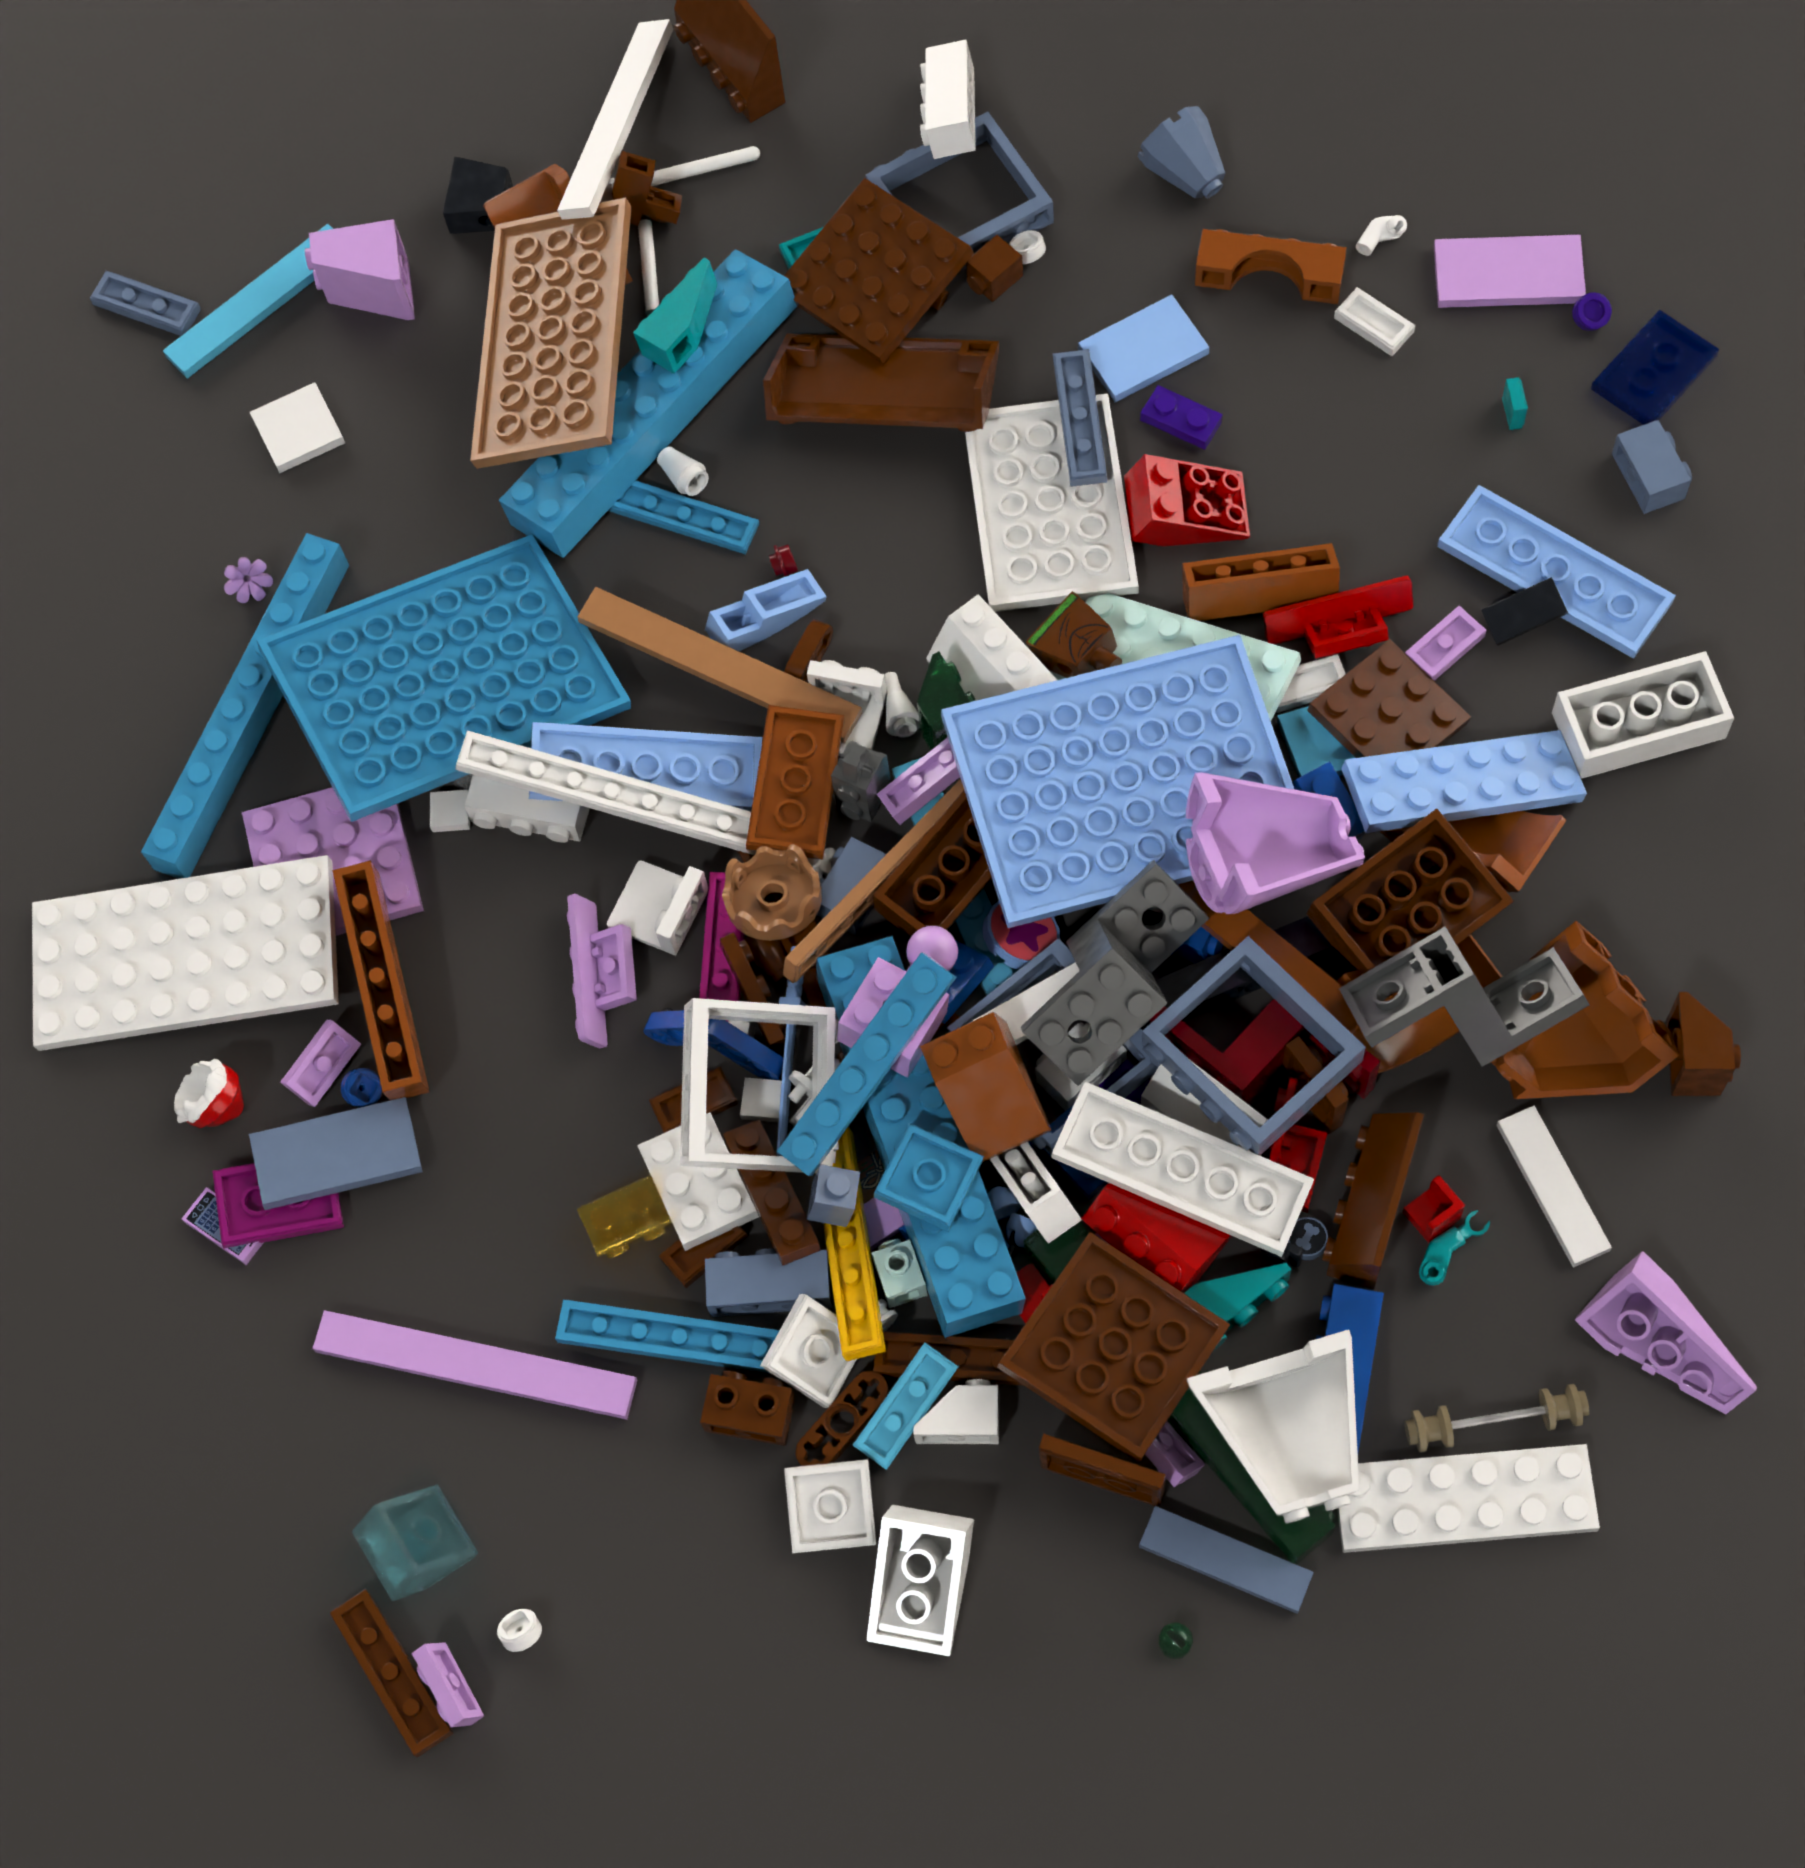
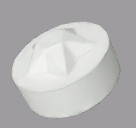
M1037 231L1021 232L1013 237L1009 243L1011 247L1022 255L1023 264H1029L1038 260L1046 251L1043 237Z
M518 1609L510 1612L501 1620L497 1628V1635L503 1646L512 1652L523 1651L531 1647L539 1639L542 1632L541 1623L535 1613L529 1609Z

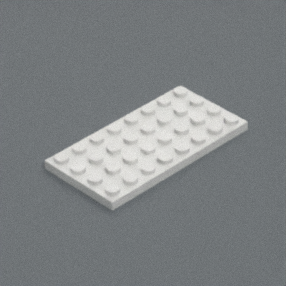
M328 855L32 902L33 1046L37 1050L42 1051L339 1004L332 860Z

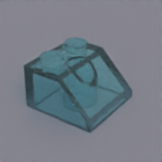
M438 1484L375 1504L352 1530L354 1537L392 1602L424 1591L478 1555V1551Z

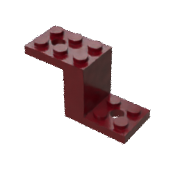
M1275 999L1261 1011L1223 1053L1218 1051L1182 1020L1165 1035L1188 1059L1249 1106L1281 1073L1285 1046L1298 1036L1306 1046L1311 1044L1317 1049L1323 1059L1324 1064L1322 1066L1324 1068L1336 1058ZM1165 1006L1150 1019V1024L1167 1009ZM1366 1049L1363 1061L1342 1080L1349 1094L1353 1095L1356 1093L1363 1099L1374 1089L1380 1066V1060Z

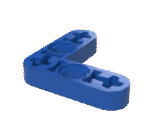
M684 1010L652 1012L643 1030L644 1034L654 1041L665 1045L683 1046ZM708 1019V1046L760 1078L779 1080L783 1070L782 1056L726 1020Z

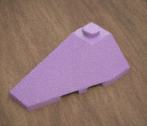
M1643 1251L1620 1269L1575 1318V1321L1605 1350L1616 1356H1619L1621 1353L1642 1364V1370L1653 1376L1656 1372L1677 1383L1681 1391L1724 1414L1729 1413L1757 1389L1754 1382L1673 1279Z

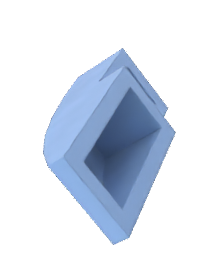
M806 569L744 591L741 601L710 611L705 631L712 640L734 650L741 651L772 636L807 615L825 602L827 596L810 571Z

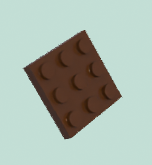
M1391 639L1314 699L1307 709L1355 758L1440 747L1465 727L1471 719V716Z

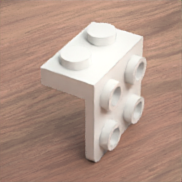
M810 660L807 671L809 684L862 707V714L846 743L841 742L839 756H841L851 741H855L859 745L873 750L887 696L885 675L868 667L854 669L843 667L841 664L831 660H824L822 662Z

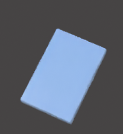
M1172 294L1078 342V350L1089 349L1092 370L1115 403L1209 354L1208 344Z

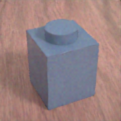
M820 1164L812 1182L807 1220L847 1227L855 1210L860 1172Z

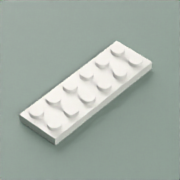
M1085 1081L1051 1155L1052 1159L1280 1257L1284 1253L1314 1181L1309 1176L1248 1150L1246 1151L1243 1148Z
M1587 1444L1358 1463L1359 1491L1348 1495L1351 1504L1337 1508L1343 1553L1597 1532L1600 1529Z

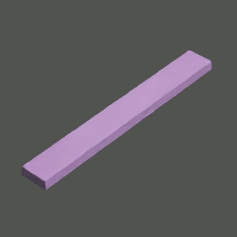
M325 1310L312 1348L316 1353L626 1420L638 1381L634 1376Z

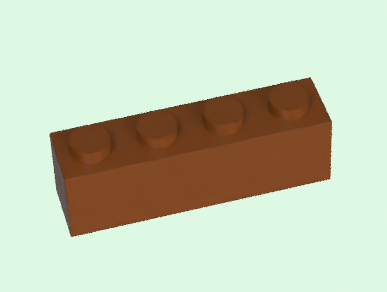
M1332 543L1182 563L1183 601L1188 618L1197 621L1262 613L1339 593L1340 566Z

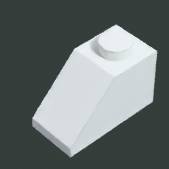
M984 1379L967 1380L965 1385H956L914 1425L913 1435L916 1444H999L998 1385H990V1381Z

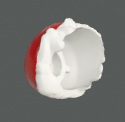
M213 1059L210 1062L200 1061L191 1066L192 1072L185 1075L175 1095L174 1111L177 1115L178 1123L187 1122L197 1128L223 1125L237 1118L244 1109V1100L237 1072L221 1063L218 1059Z

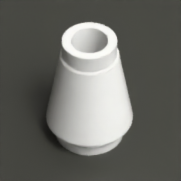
M666 447L659 453L657 463L681 494L694 496L706 487L709 476L702 463L675 450L673 447Z

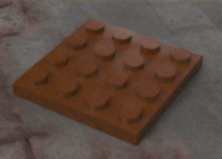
M864 178L784 276L790 281L795 297L793 300L799 308L884 364L974 252L971 246Z
M1089 1232L1002 1357L997 1368L1139 1463L1188 1390L1187 1378L1198 1375L1230 1324L1095 1234Z

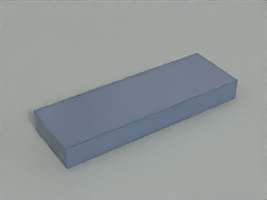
M107 270L90 296L92 304L97 307L179 336L189 331L201 311L198 302Z

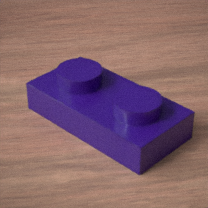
M1157 385L1140 413V421L1206 450L1220 427L1223 414Z

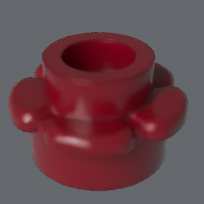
M789 544L781 547L774 545L775 553L770 554L769 559L776 576L783 574L786 577L799 572Z

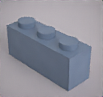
M761 1249L756 1251L755 1255L739 1256L737 1252H720L715 1255V1258L705 1259L706 1306L711 1317L791 1311L800 1294L808 1295L827 1309L833 1308L831 1274L827 1250H820L783 1266L775 1249Z

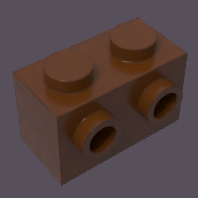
M723 1371L722 1376L711 1374L700 1423L705 1432L786 1446L795 1395L792 1388H787V1383L778 1379L764 1378L763 1382L759 1383L748 1381L746 1375L733 1371Z

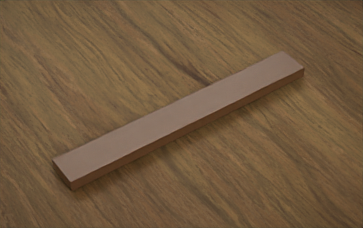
M598 587L594 588L577 616L579 623L767 709L768 705L844 715L841 742L844 744L862 714V707Z
M961 779L785 957L783 976L792 983L797 982L817 962V958L821 957L874 903V893L964 790Z

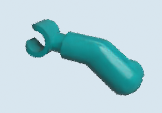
M1478 1210L1472 1211L1466 1216L1461 1226L1458 1228L1454 1226L1431 1240L1419 1268V1275L1422 1281L1433 1286L1443 1282L1453 1251L1466 1244L1465 1240L1469 1237L1482 1236L1487 1232L1490 1220L1481 1231H1474L1471 1229L1469 1221Z

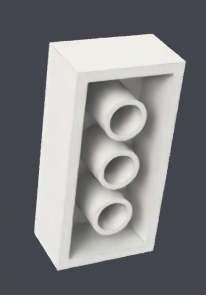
M1706 651L1558 692L1552 710L1558 730H1561L1581 779L1726 739L1734 720L1732 711Z

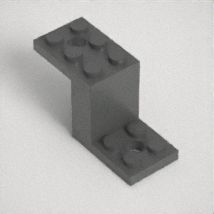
M1154 860L1151 861L1066 941L1079 968V972L1020 1027L1022 1032L1079 1086L1167 1004L1152 972L1209 920V916ZM1157 907L1163 911V916L1159 923L1149 926L1142 922V915L1147 909ZM1084 1020L1090 1024L1088 1033L1080 1038L1071 1037L1068 1034L1069 1026L1074 1021Z
M1446 926L1339 988L1371 1047L1445 1006L1482 1067L1590 1005L1554 947L1482 988ZM1543 992L1539 998L1528 1001L1534 994ZM1397 993L1391 1000L1384 1001L1389 995Z

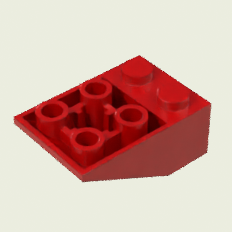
M1144 454L1124 475L1131 541L1164 547L1244 540L1250 537L1243 473L1241 471Z

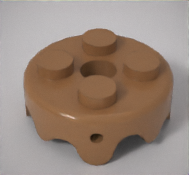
M790 844L787 850L780 851L763 846L758 848L755 855L745 863H741L737 859H731L728 862L722 898L730 921L739 931L758 940L772 941L796 935L815 919L822 902V887L818 872L813 869L800 847ZM779 892L783 894V897L777 902L768 903L764 901V898L770 893Z

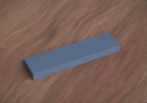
M1089 349L1053 353V365L1070 487L1107 483Z
M1157 1506L1154 1507L1139 1544L1141 1549L1296 1614L1299 1612L1314 1573Z

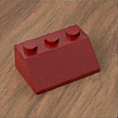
M1108 1183L1081 1218L1111 1246L1182 1293H1185L1198 1282L1232 1237L1227 1233L1111 1183Z

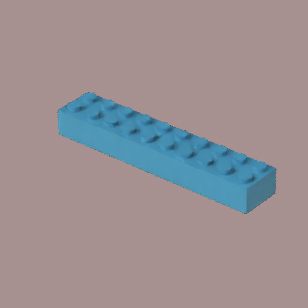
M735 249L714 271L718 284L698 349L675 374L644 357L639 350L617 374L612 444L539 457L499 499L511 526L527 536L533 534L538 543L564 558L651 465L659 453L677 437L797 307L793 300L795 297L789 279Z
M893 936L817 958L816 978L826 1007L835 1008V1019L838 1022L878 957L905 971ZM839 1042L845 1057L851 1048ZM923 1054L908 1078L890 1069L862 1107L884 1170H886L909 1123L968 1149L933 1080ZM979 1170L949 1232L899 1209L944 1338L1022 1314L1026 1298Z

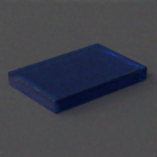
M1659 310L1592 382L1591 390L1645 425L1660 420L1714 361L1720 349Z

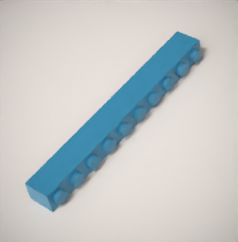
M308 533L303 538L141 850V853L153 870L178 879L191 876L283 696L258 649L257 640L325 614L349 567L340 544Z

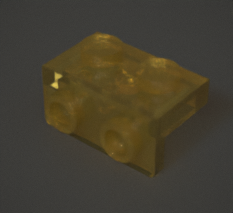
M647 1175L577 1208L597 1256L606 1253L608 1258L626 1252L630 1249L628 1243L642 1236L645 1241H649L667 1232L665 1226L672 1223L651 1175Z

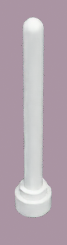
M755 146L656 170L654 171L651 186L755 161L760 157V150ZM614 177L610 178L600 203L613 200Z

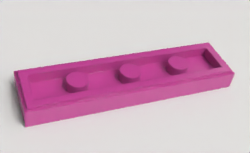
M710 872L699 999L740 1001L741 989L720 948V938L734 932L738 942L744 940L745 934L739 931L730 921L724 905L722 892L725 885V872Z

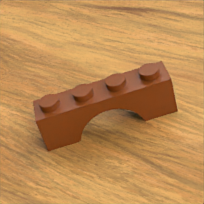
M1203 229L1196 262L1195 286L1231 290L1237 281L1247 274L1256 271H1274L1287 276L1296 284L1302 300L1338 304L1347 247H1340L1331 243L1301 242L1293 238H1270L1260 234L1231 233L1222 229Z

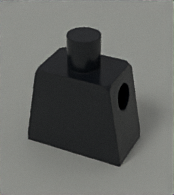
M454 157L443 209V215L450 234L495 231L484 209V203L513 187L508 169L497 165Z

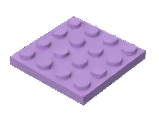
M331 787L242 812L254 867L328 855L332 860L333 870L371 860L380 875L390 920L424 911L398 804L351 822L334 789ZM333 875L335 932L337 936L346 933V928Z

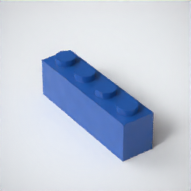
M1334 1284L1331 1296L1323 1295L1319 1320L1327 1321L1325 1336L1349 1329L1352 1337L1358 1454L1384 1293ZM1317 1335V1336H1316V1339H1319V1338H1322V1337H1325V1336Z

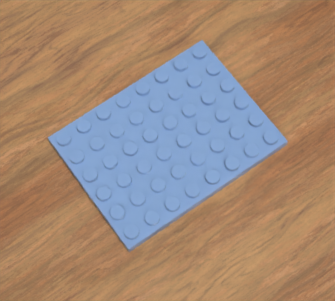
M1240 635L941 709V718L1007 928L1108 903L1153 860L1177 884L1193 881L1186 849V839L1193 838L1191 831L1193 819L1185 817L1189 789L1195 773L1203 772L1294 789Z

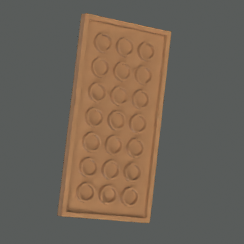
M626 197L599 203L594 217L562 220L558 212L495 224L470 459L477 469L612 444L631 205Z

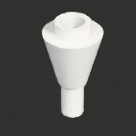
M888 672L884 674L887 689L886 731L893 736L908 737L921 727L923 719L905 692L902 691L897 674L895 672Z

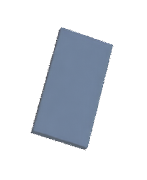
M406 1097L249 1134L264 1210L423 1172Z

